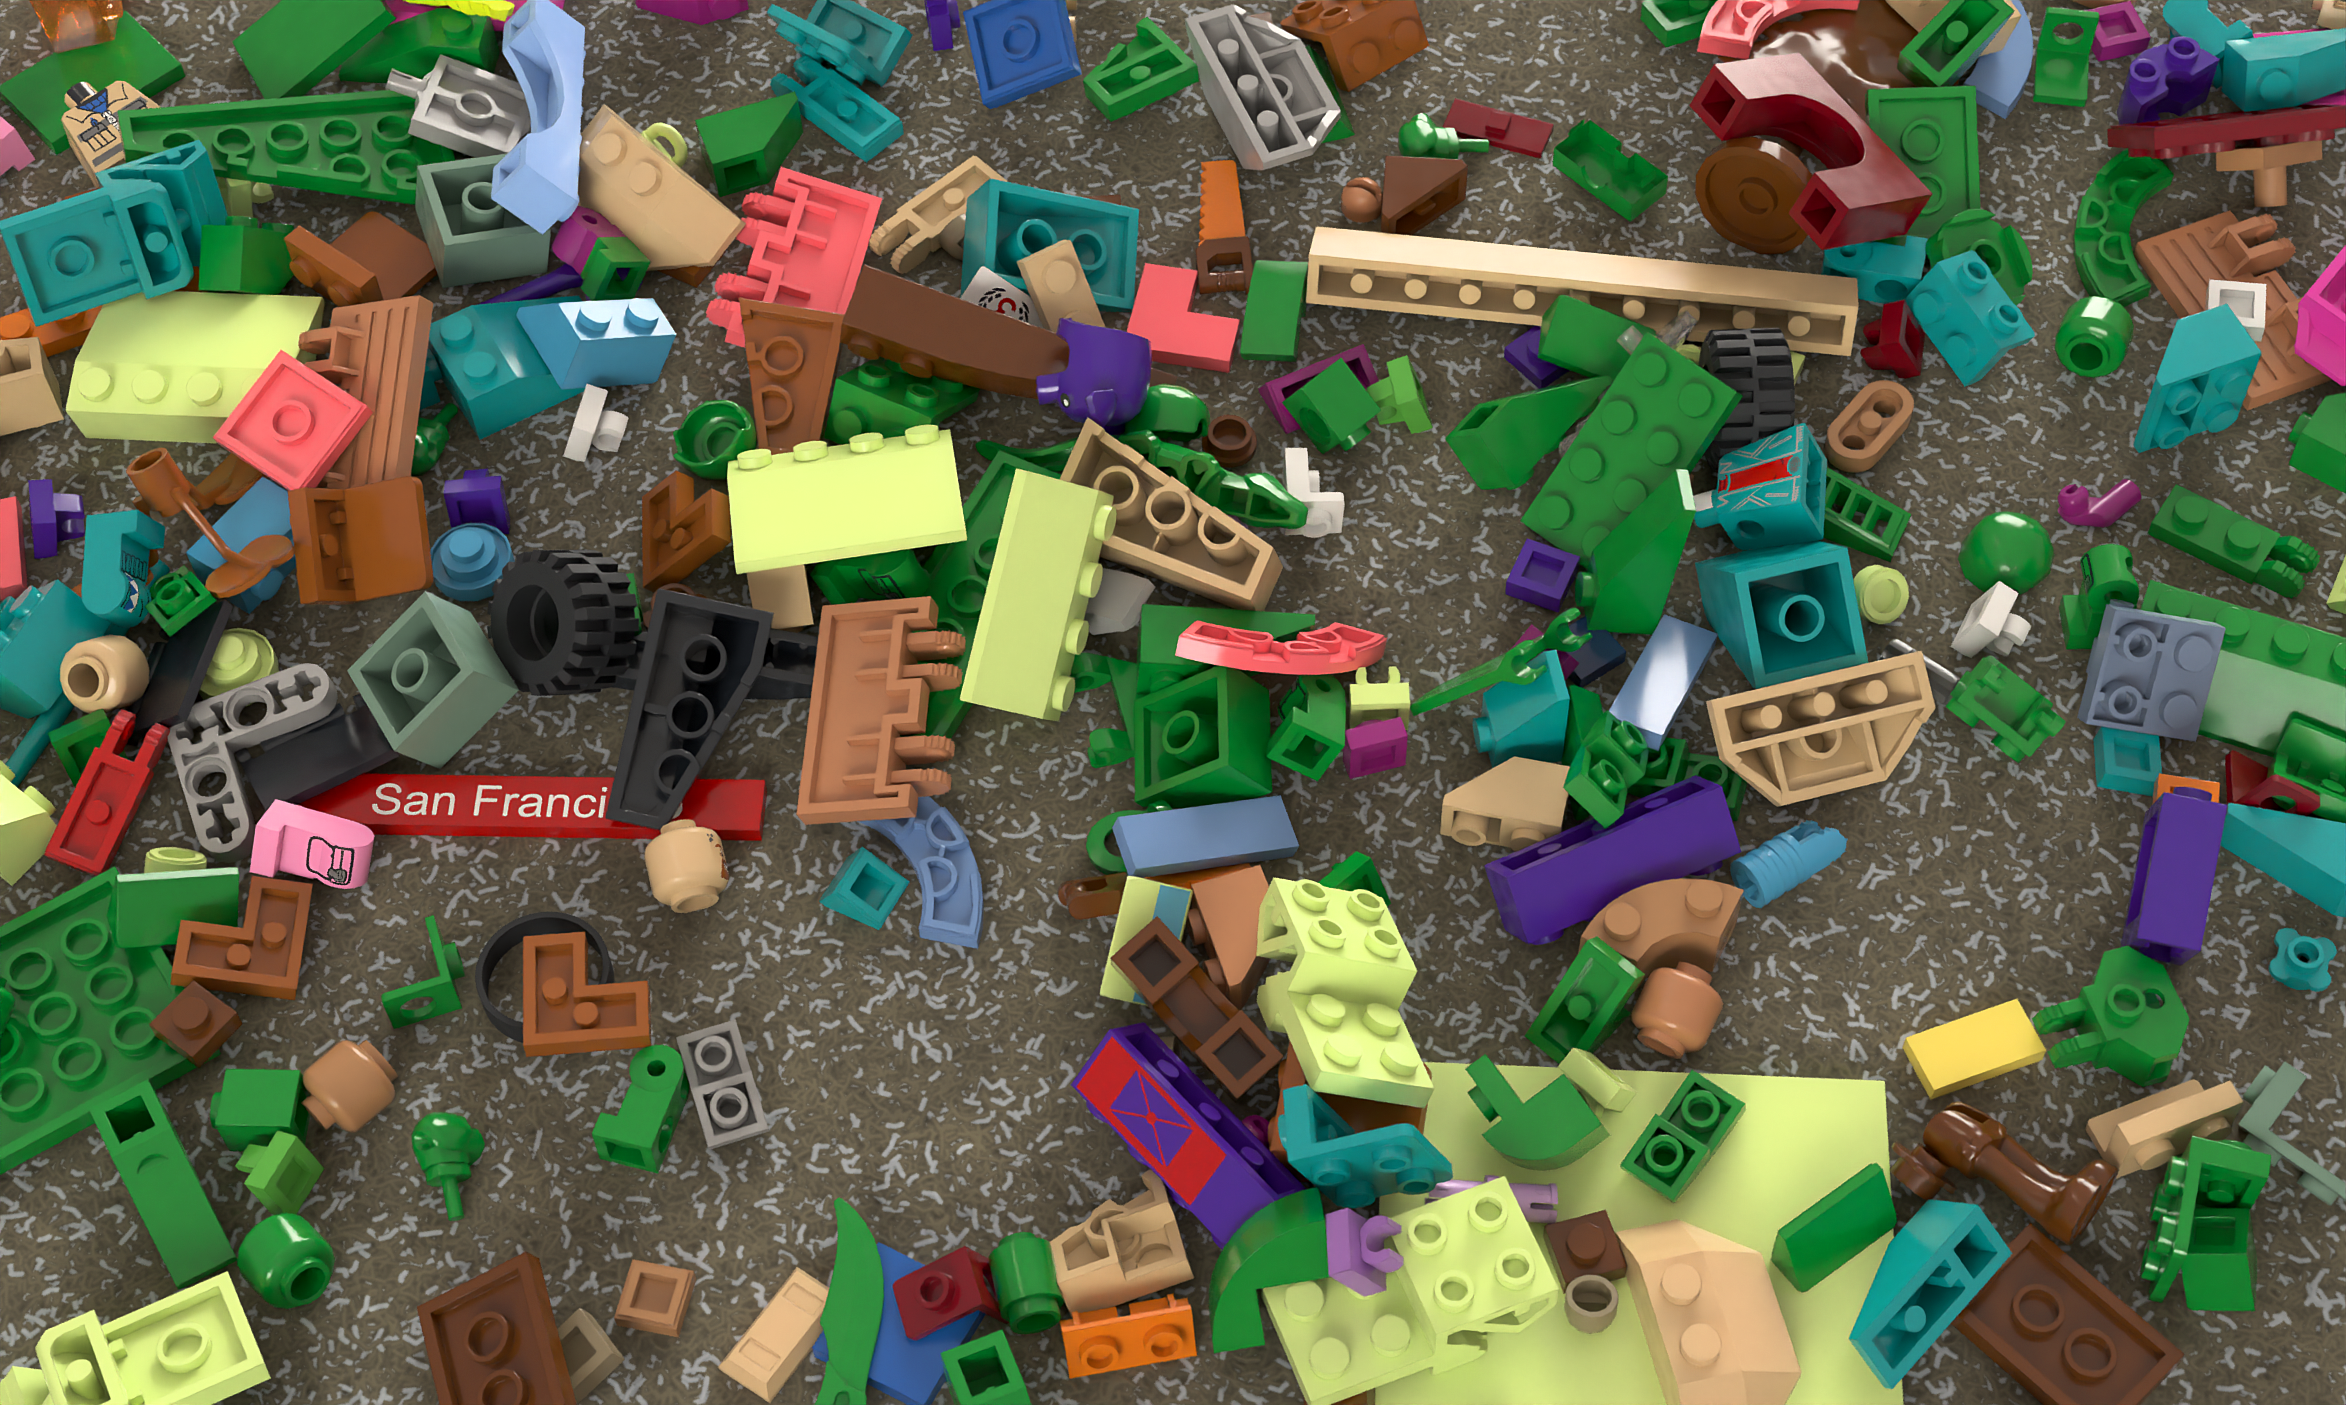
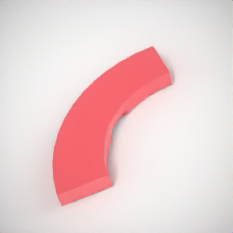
M1717 0L1704 21L1697 52L1747 60L1758 36L1773 23L1796 13L1816 9H1848L1857 11L1860 0Z
M1197 620L1179 636L1175 656L1224 667L1266 673L1298 675L1334 674L1358 670V668L1368 667L1378 662L1384 654L1387 638L1378 633L1334 622L1323 629L1299 632L1296 641L1280 643L1273 641L1274 637L1267 632L1224 627Z

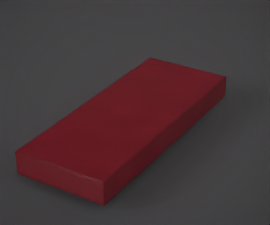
M1455 98L1443 128H1454L1457 137L1488 139L1490 146L1541 159L1553 132L1554 124Z

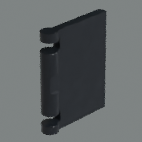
M223 600L210 606L171 637L161 627L159 635L168 642H156L153 645L147 660L149 666L148 686L144 695L127 707L126 711L135 714L136 719L133 733L126 745L137 746L139 740L145 738L155 723L170 728L187 721L234 607L233 605Z
M360 693L353 696L357 710L348 715L345 714L341 704L338 703L328 716L317 722L261 741L260 744L265 752L261 756L253 759L246 747L235 752L265 811L269 809L275 799L298 805L400 756L391 747Z

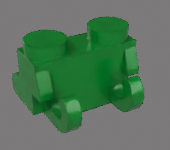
M1993 656L1983 657L1971 673L1969 671L1965 672L1950 693L1952 698L1945 706L1972 728L1980 720L1993 728L1998 733L1990 742L2018 764L2026 755L2031 757L2048 736L2054 737L2066 723L2063 718L2051 710L2053 706L2051 701Z

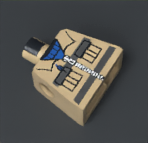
M116 81L99 92L88 82H79L73 85L65 95L64 100L70 110L63 114L61 121L73 152L95 188H99L95 173L125 164L117 111L160 108L158 104L125 81Z

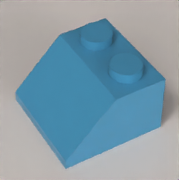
M653 298L552 303L521 307L516 315L561 389L586 388L587 384L605 387L654 383L659 378L676 337L675 331Z

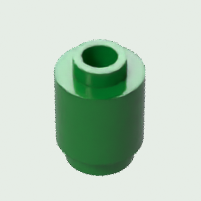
M1019 1232L1004 1237L998 1243L999 1247L994 1249L988 1257L1001 1317L1009 1321L1010 1329L1018 1334L1038 1333L1055 1326L1061 1320L1059 1309L1064 1304V1298L1057 1283L1055 1260L1050 1242L1042 1238H1036L1030 1232Z

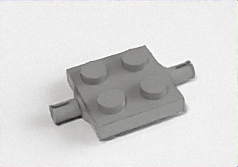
M441 54L434 69L425 75L423 79L392 68L386 84V90L416 99L415 112L411 119L408 134L478 158L508 154L527 134L531 133L529 109L524 92L518 82Z

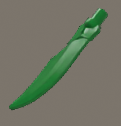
M837 1198L834 1201L838 1229L837 1252L828 1296L820 1319V1324L827 1341L829 1361L826 1362L823 1384L814 1405H867V1382L883 1313L884 1277L877 1245L867 1224L843 1198Z

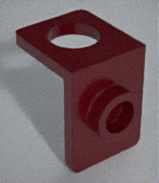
M2235 750L2225 755L2227 805L2228 803L2280 812L2279 805L2273 801L2272 796H2286L2293 799L2296 804L2291 809L2282 811L2285 813L2307 816L2320 807L2319 795L2280 775H2272L2267 778L2268 767Z
M966 1246L893 1283V1291L906 1336L914 1341L977 1310L1004 1324L1009 1323L1000 1314L988 1258ZM983 1275L985 1276V1278L987 1279L992 1288L994 1298L991 1296L990 1292L986 1287Z

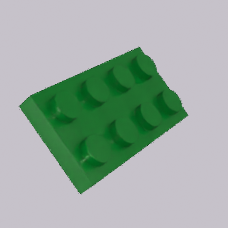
M1646 332L1520 521L1558 549L1580 556L1579 564L1587 569L1593 549L1676 469L1688 470L1690 475L1743 395L1656 336Z

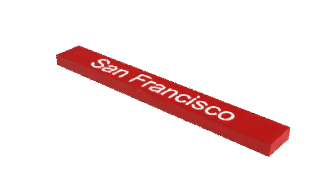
M361 774L298 804L301 807L365 825L372 830L374 835L654 839L661 835L660 830L605 818L614 777ZM696 779L671 822L692 820L695 822L696 827H705L715 831L721 840L762 841L767 800L765 780Z

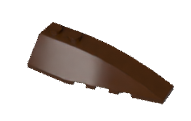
M865 264L841 325L840 342L847 344L848 349L860 357L876 360L880 356L900 363V367L905 372L916 377L930 378L933 375L1001 394L1038 399L1036 376L1066 371L1069 363L1070 349L1068 343L1056 336L1055 332ZM1151 367L1149 387L1164 383L1175 385L1178 377Z

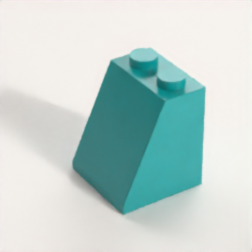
M1821 541L1756 548L1695 562L1707 621L1715 633L1718 634L1719 639L1753 688L1758 689L1869 663L1847 547Z

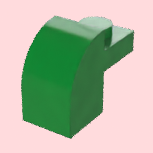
M1486 1054L1465 1068L1476 1083V1086L1467 1092L1473 1102L1490 1123L1499 1116L1502 1119L1483 1133L1482 1136L1501 1156L1517 1166L1538 1171L1562 1168L1575 1162L1610 1136L1609 1132L1565 1074H1562L1523 1103Z

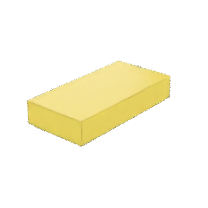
M2018 999L1906 1037L1902 1047L1930 1100L2041 1061L2046 1052V1048Z

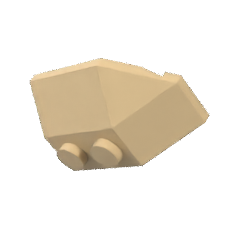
M605 104L581 133L582 142L579 151V166L581 170L578 176V195L580 199L577 206L592 209L604 216L612 225H616L651 261L647 271L676 269L693 265L697 267L714 266L746 225L744 221Z
M1922 651L1706 701L1719 759L1776 807L1887 780L1913 742L1922 723H1926L1936 708Z
M1678 1219L1615 1232L1627 1265L1626 1278L1666 1405H1785L1802 1372L1762 1254Z

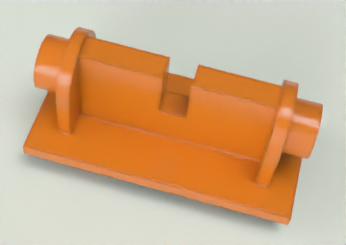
M1172 1293L1167 1294V1297L1131 1303L1129 1304L1130 1315L1118 1317L1116 1306L1078 1313V1311L1071 1312V1319L1060 1320L1069 1379L1197 1356L1192 1310L1188 1299L1175 1300Z

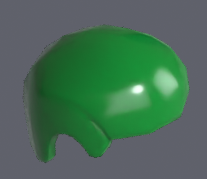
M1164 383L1149 387L1147 398L1140 413L1131 421L1125 423V433L1149 430L1161 438L1171 437L1173 440L1187 442L1199 439L1202 436H1208L1210 414L1206 404L1191 390Z
M729 400L705 401L690 411L681 427L673 432L677 446V453L673 454V457L686 470L706 481L726 480L728 461L737 460L738 454L756 448L757 434L754 421L749 412L737 403Z
M2002 511L1985 516L1969 532L1961 544L1958 561L1965 578L1982 592H1987L2000 581L2009 588L2015 589L2019 595H2022L2050 574L2055 554L2047 530L2037 520L2025 514Z

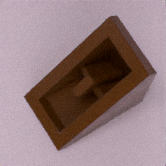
M1386 156L1381 233L1412 236L1465 200L1468 165L1461 159Z

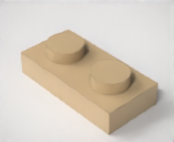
M1071 240L1059 241L1017 261L1043 329L1056 333L1059 318H1072L1076 322L1105 327Z

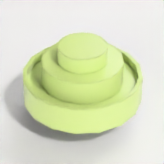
M234 628L224 630L199 690L202 699H209L279 672L278 659L267 638L249 629Z

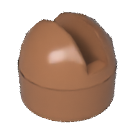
M1358 177L1350 180L1341 194L1342 213L1348 219L1355 222H1369L1376 219L1382 212L1383 194L1381 188L1376 181L1368 177Z

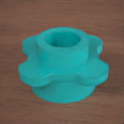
M2292 928L2279 930L2274 938V943L2278 947L2277 954L2268 966L2270 975L2275 980L2297 990L2310 989L2319 992L2328 988L2331 983V976L2327 972L2329 961L2333 960L2337 953L2334 943L2325 937L2314 939L2308 936H2301ZM2297 957H2306L2308 963L2300 961L2299 959H2297Z

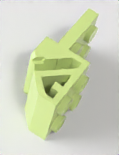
M1273 877L1260 905L1256 956L1294 963L1290 971H1277V975L1266 977L1265 985L1258 987L1257 1004L1268 1030L1288 1034L1309 1087L1313 1091L1425 1108L1435 1088L1398 1011L1417 973V969L1383 898L1361 889L1351 892L1324 887L1315 881L1307 879L1296 882Z
M1505 1176L1390 1217V1219L1401 1225L1402 1233L1387 1237L1384 1240V1249H1391L1401 1255L1404 1264L1398 1270L1386 1273V1291L1364 1297L1332 1277L1261 1289L1263 1302L1308 1405H1330L1426 1368L1434 1376L1474 1361L1487 1351L1488 1342L1486 1339L1488 1335L1486 1331L1519 1333L1556 1306L1559 1292L1558 1285Z
M228 1271L104 1325H101L95 1311L92 1310L46 1330L35 1347L42 1370L12 1366L5 1378L0 1382V1405H212L271 1379L235 1287Z

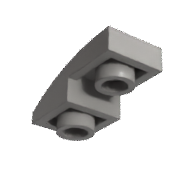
M1103 568L1099 591L1094 598L1089 597L1084 620L1089 623V632L1092 635L1119 631L1124 632L1131 629L1140 621L1142 604L1147 602L1155 586L1149 579Z
M736 1019L676 1037L708 1149L711 1150L769 1132Z

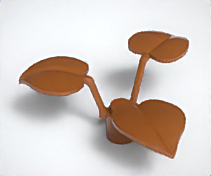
M166 448L150 450L136 458L127 467L126 473L141 495L132 501L137 510L151 518L150 510L153 512L158 511L161 517H170L184 509L227 561L215 569L206 580L205 587L213 597L227 598L251 588L265 578L271 569L280 567L294 556L295 547L290 539L274 534L256 538L239 553H236L226 545L199 512L200 510L210 508L215 503L225 505L241 498L262 477L267 478L266 475L233 453H230L196 487L185 478ZM151 549L149 552L146 586L154 578L149 568L153 567L159 560L157 549ZM81 582L79 585L72 588L71 590L82 598Z

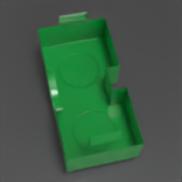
M1584 119L1570 129L1569 137L1554 147L1552 165L1629 222L1666 194L1668 176L1637 153L1627 158L1621 153L1622 142L1591 120L1585 124Z

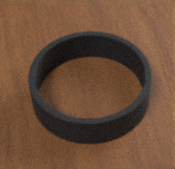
M537 912L511 921L489 939L478 958L475 983L485 1013L497 1030L507 1037L523 1043V1022L513 1020L500 1013L490 1003L488 998L489 981L495 966L503 955L523 941V936L585 932L588 944L599 953L603 961L599 984L614 983V970L606 945L599 933L590 924L566 913Z

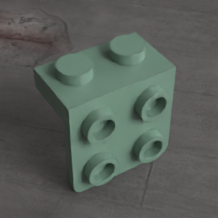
M2285 1061L2277 1072L2265 1065L2242 1098L2252 1105L2238 1124V1127L2248 1134L2242 1143L2250 1146L2253 1151L2272 1155L2270 1165L2273 1167L2283 1158L2298 1168L2303 1174L2296 1183L2327 1205H2332L2337 1197L2346 1202V1183L2269 1130L2304 1083L2307 1076Z

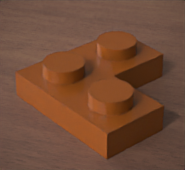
M675 470L642 497L644 589L655 593L658 588L664 585L680 582L731 543L732 526L730 523L728 495L711 488L694 501V478Z
M252 876L243 928L181 920L170 985L187 987L194 980L204 989L295 1000L313 884Z
M585 932L523 936V1047L526 1057L652 1046L651 1000L648 981L588 985V942Z

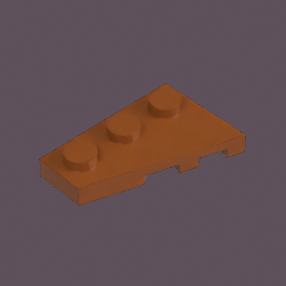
M739 298L758 448L768 449L771 451V455L794 452L793 447L804 442L823 441L844 344L840 342L845 314Z

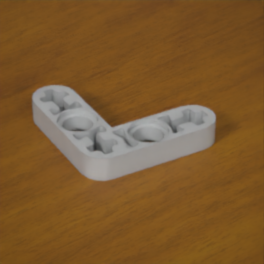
M311 663L298 664L193 705L187 721L170 727L168 742L197 838L207 853L217 861L225 863L237 862L248 857L253 850L256 824L234 753L245 747L249 748L257 745L261 741L317 722L328 716L335 708L338 699L337 688L325 670L318 665ZM307 684H313L315 687L312 691L313 699L303 702L301 699L304 695L302 687ZM282 695L284 698L282 702L287 708L286 711L282 712L274 696ZM253 702L267 704L266 715L259 723L251 726L239 724V715L245 706ZM221 716H223L231 729V732L227 734L221 729L224 727L219 720ZM203 726L205 730L201 733L202 741L193 745L190 742L194 736L193 729ZM213 772H223L226 774L227 781L221 792L209 797L198 794L200 781L206 775ZM224 812L227 819L236 828L232 831L233 840L227 844H223L220 841V838L223 837V828L219 818L215 815L217 813Z

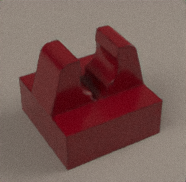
M1905 300L1883 304L1882 318L1866 324L1863 328L1865 337L1870 344L1875 346L1861 349L1860 355L1867 366L1873 370H1894L1898 378L1903 379L1920 376L1925 332Z

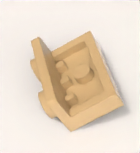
M2189 1080L2091 1118L2086 1125V1132L2103 1160L2119 1168L2117 1179L2140 1169H2154L2169 1161L2171 1156L2184 1153L2192 1136L2216 1142L2225 1139L2232 1132L2231 1126L2243 1104V1100L2231 1081L2204 1091L2197 1080Z

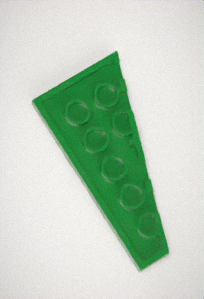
M391 90L117 111L125 163L200 140L207 150L215 177L415 205L417 166L455 161L452 149L408 134L411 119L415 112L416 99Z

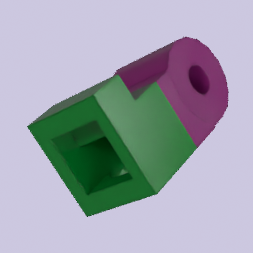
M577 206L572 215L562 222L552 244V250L555 255L563 262L572 266L584 279L581 289L591 301L634 299L651 263L616 225H612L598 212L582 206ZM616 268H630L624 280L619 277Z

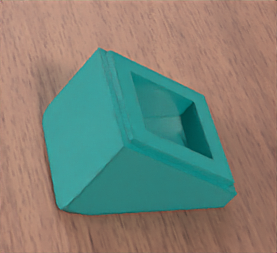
M861 847L846 858L819 902L832 910L879 930L910 881L867 849Z

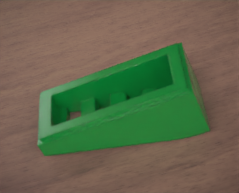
M1827 468L1823 538L1891 562L1908 526L1911 514ZM1834 503L1843 506L1841 514L1831 510ZM1856 511L1866 515L1861 526L1852 522ZM1878 519L1888 523L1882 537L1872 533Z

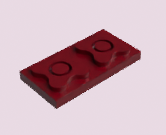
M2301 104L2275 109L2247 112L2242 110L2111 125V128H2107L2108 147L2128 148V157L2163 159L2193 154L2233 151L2236 149L2235 146L2239 145L2265 147L2295 142L2335 139V129L2346 128V105Z

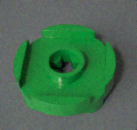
M1983 209L1965 210L1942 224L1936 234L1927 240L1925 250L1930 259L1931 269L1939 261L1968 251H1975L1982 261L1985 260L1992 275L2014 305L2017 306L2026 296L2022 295L2024 293V286L2031 282L2033 273L2029 250L2023 238L2011 225L2003 229L1997 222L1991 220L1996 214Z

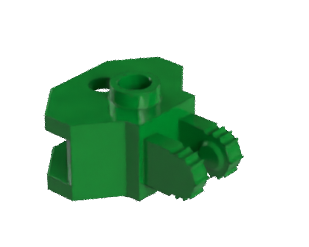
M2129 946L2104 952L2092 984L2082 987L2078 998L2045 1007V1009L2039 1010L2032 1018L2039 1035L2058 1033L2076 1028L2079 1034L2072 1039L2067 1038L2054 1044L2047 1051L2055 1068H2067L2070 1065L2075 1066L2091 1061L2095 1070L2108 1067L2141 1087L2167 1080L2173 1059L2177 1058L2190 1020L2164 966ZM2155 994H2157L2162 999V1007H2160L2159 1001Z

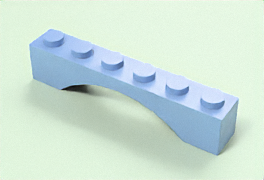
M527 0L504 24L502 52L512 67L524 92L530 113L531 133L527 134L493 168L491 199L541 234H544L557 220L560 222L567 220L575 211L580 199L578 195V176L581 170L579 166V151L582 142V136L580 135L581 116L583 113L582 88L585 82L583 78V61L586 55L584 50L585 27L549 0Z

